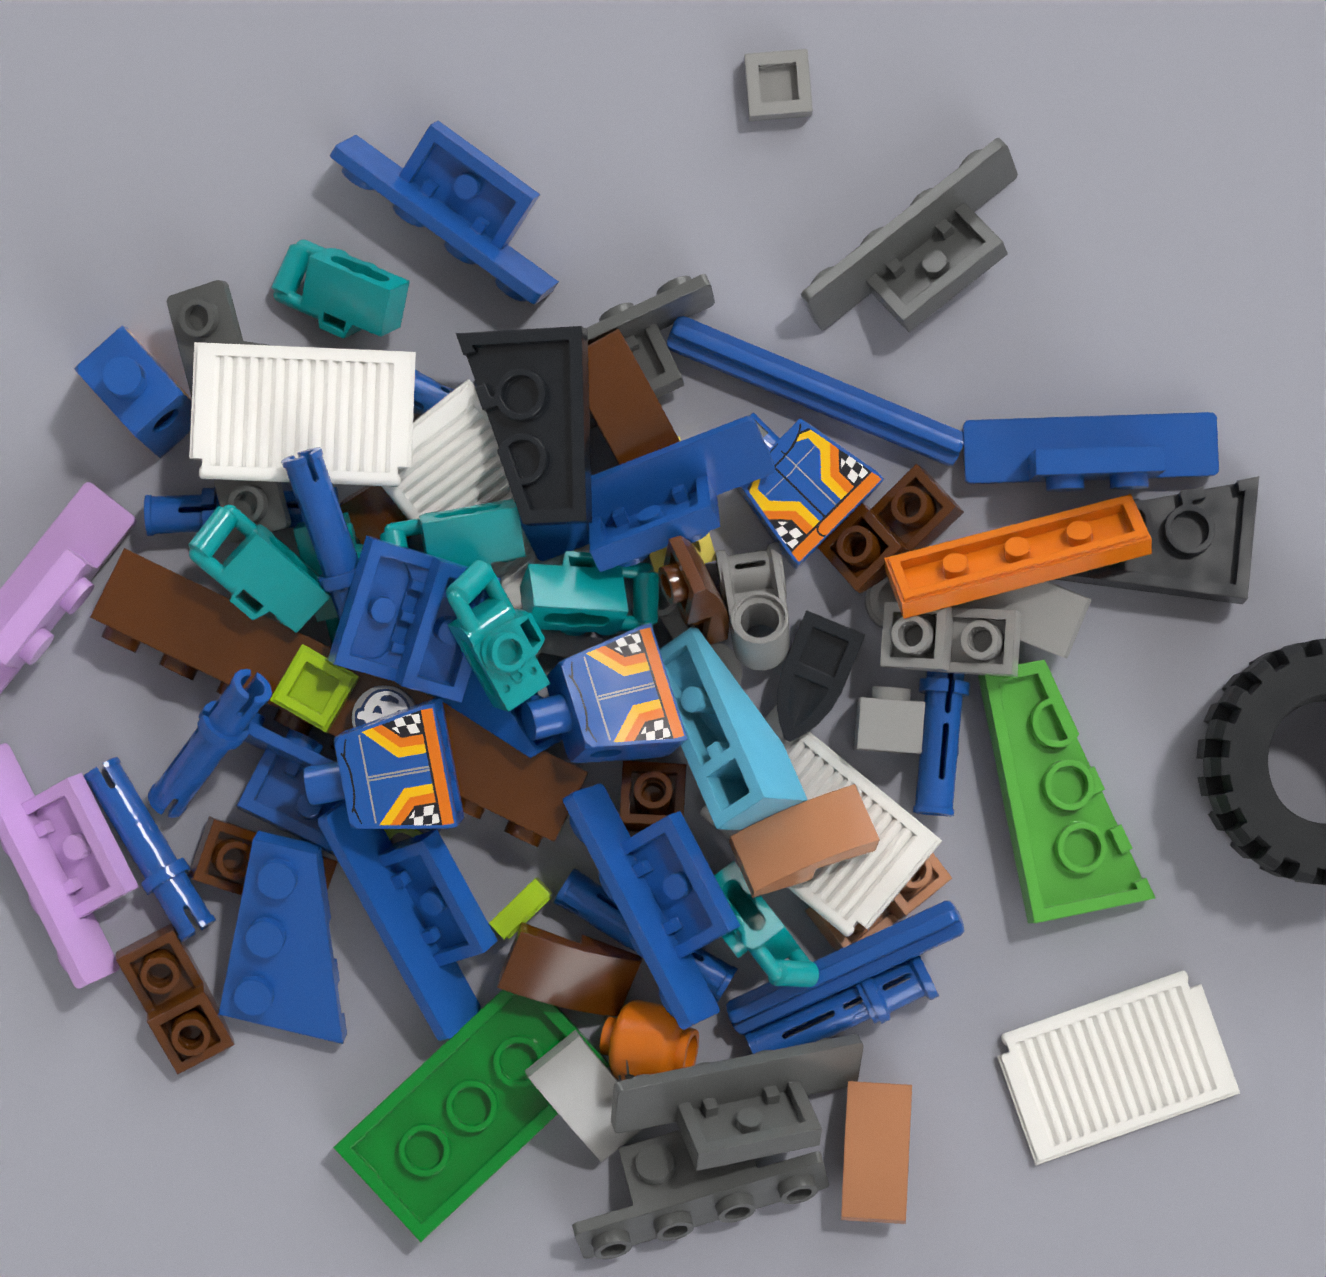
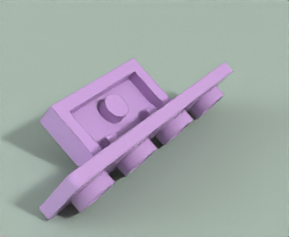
M90 482L83 484L0 589V694L25 663L32 665L42 656L54 638L50 631L65 612L71 615L85 602L94 588V584L90 581L136 524L137 520L134 515Z
M7 743L0 744L1 846L11 858L28 892L30 904L40 916L57 950L61 966L68 973L73 985L80 989L115 973L120 968L93 912L137 889L139 886L83 774L80 773L68 777L35 796L11 747Z

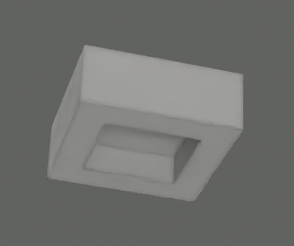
M808 49L748 53L744 55L749 121L812 116Z

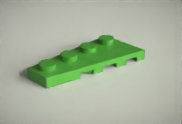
M1045 659L1018 664V677L978 675L1027 922L1039 923L1155 899L1147 878H1142L1130 850L1133 848L1122 824H1117L1102 792L1105 788L1095 766H1090L1078 741L1079 732Z

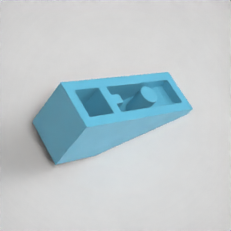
M690 627L659 650L687 735V740L681 747L716 829L743 830L771 815L807 801L806 794L784 744L700 630Z

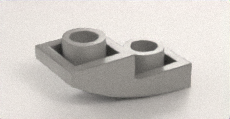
M1046 581L951 607L1017 610L1022 613L1020 641L1063 658H1068L1092 599Z
M884 602L880 666L931 672L1018 677L1022 613L1017 610L947 607L903 619L897 602Z
M576 1030L525 1070L531 1082L601 1162L642 1130L615 1133L611 1123L614 1084L618 1080Z

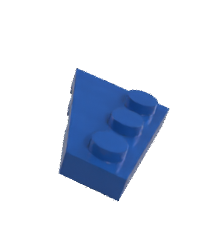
M257 831L252 842L219 1015L343 1044L347 1036L345 1013H341L338 991L340 978L337 958L333 956L329 927L331 913L321 845Z

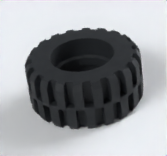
M1315 639L1284 646L1273 652L1265 653L1249 662L1250 666L1243 672L1234 674L1221 688L1224 694L1218 703L1211 704L1204 719V722L1209 724L1205 739L1198 740L1196 758L1203 759L1204 777H1197L1201 796H1208L1213 809L1208 815L1216 829L1225 831L1232 840L1230 846L1240 856L1253 860L1260 865L1259 869L1276 877H1284L1301 883L1326 885V823L1306 820L1286 808L1274 790L1268 766L1271 740L1280 722L1301 706L1313 702H1326V639Z

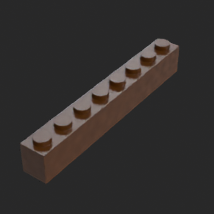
M125 548L90 618L106 625L101 637L136 653L142 642L163 653L159 665L193 681L198 670L220 680L221 682L216 692L221 695L230 684L234 674L241 669L251 670V676L243 685V689L249 685L258 672L269 682L273 695L302 644L327 658L331 650L330 647L299 632L295 633L291 628L264 615L252 620L232 604L229 598ZM348 669L360 676V679L328 733L337 736L341 732L353 728L352 712L355 703L364 692L373 687H398L407 692L416 704L433 699L434 697L417 690L402 687L392 680ZM269 699L267 703L278 708L273 720L306 736L309 735L314 725ZM443 702L463 812L480 820L485 809L509 820L504 832L535 847H539L543 837L556 842L569 816L563 803V798L574 791L582 789L589 772L546 751H542L530 758ZM333 742L331 748L335 750V745Z

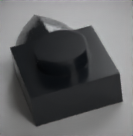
M808 610L805 611L781 669L782 672L777 689V713L785 740L791 742L816 727L832 710L843 691L866 634Z

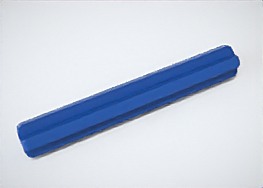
M945 900L813 961L819 970L818 981L813 987L774 986L767 982L729 1000L726 1004L731 1025H733L738 1034L746 1035L958 938L965 931L961 915L951 901Z

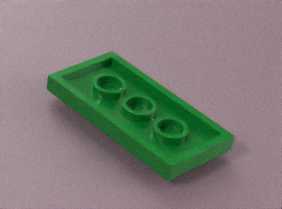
M501 990L333 1148L410 1232L422 1242L558 1115L557 1111L528 1078L525 1072L527 1068L574 1030L578 1032L606 1068L609 1067V1062L557 1006Z

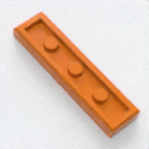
M1128 494L886 557L884 560L888 580L903 619L1150 555L1152 554V538L1132 495Z

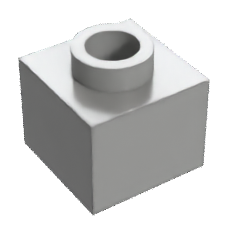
M873 686L872 698L860 697L857 699L853 750L921 754L925 702L910 701L911 689Z

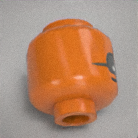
M633 1000L626 1004L617 1018L608 1017L600 1038V1053L609 1056L611 1073L619 1081L631 1079L637 1075H651L694 1066L699 1048V1032L697 1029L691 1027L685 1030L681 1029L676 1019L667 1012L663 1005L642 1000Z

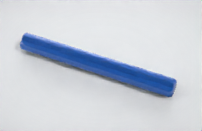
M680 316L675 320L667 339V347L670 351L941 464L953 466L963 448L964 434L958 429L698 321Z

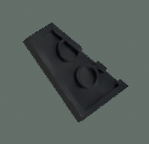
M583 326L456 333L462 353L467 357L477 385L475 390L482 410L487 413L499 447L497 452L522 523L527 526L592 523L588 330Z
M1259 476L1237 480L1235 484L1208 489H1204L1203 486L1181 490L1175 495L1142 501L1139 498L1134 499L1152 538V554L1054 580L1243 605L1248 599Z

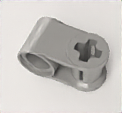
M768 543L766 550L728 555L725 549L715 551L721 598L727 609L732 645L736 658L744 666L753 670L766 671L777 667L785 660L790 645L786 582L779 543ZM757 625H766L775 630L771 635L763 638L753 637L746 633L751 627Z

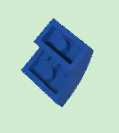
M366 535L328 661L337 666L395 681L402 687L462 703L472 668L448 627V624L456 620L457 617L448 602L446 590L468 567ZM485 589L469 604L471 609L489 598Z

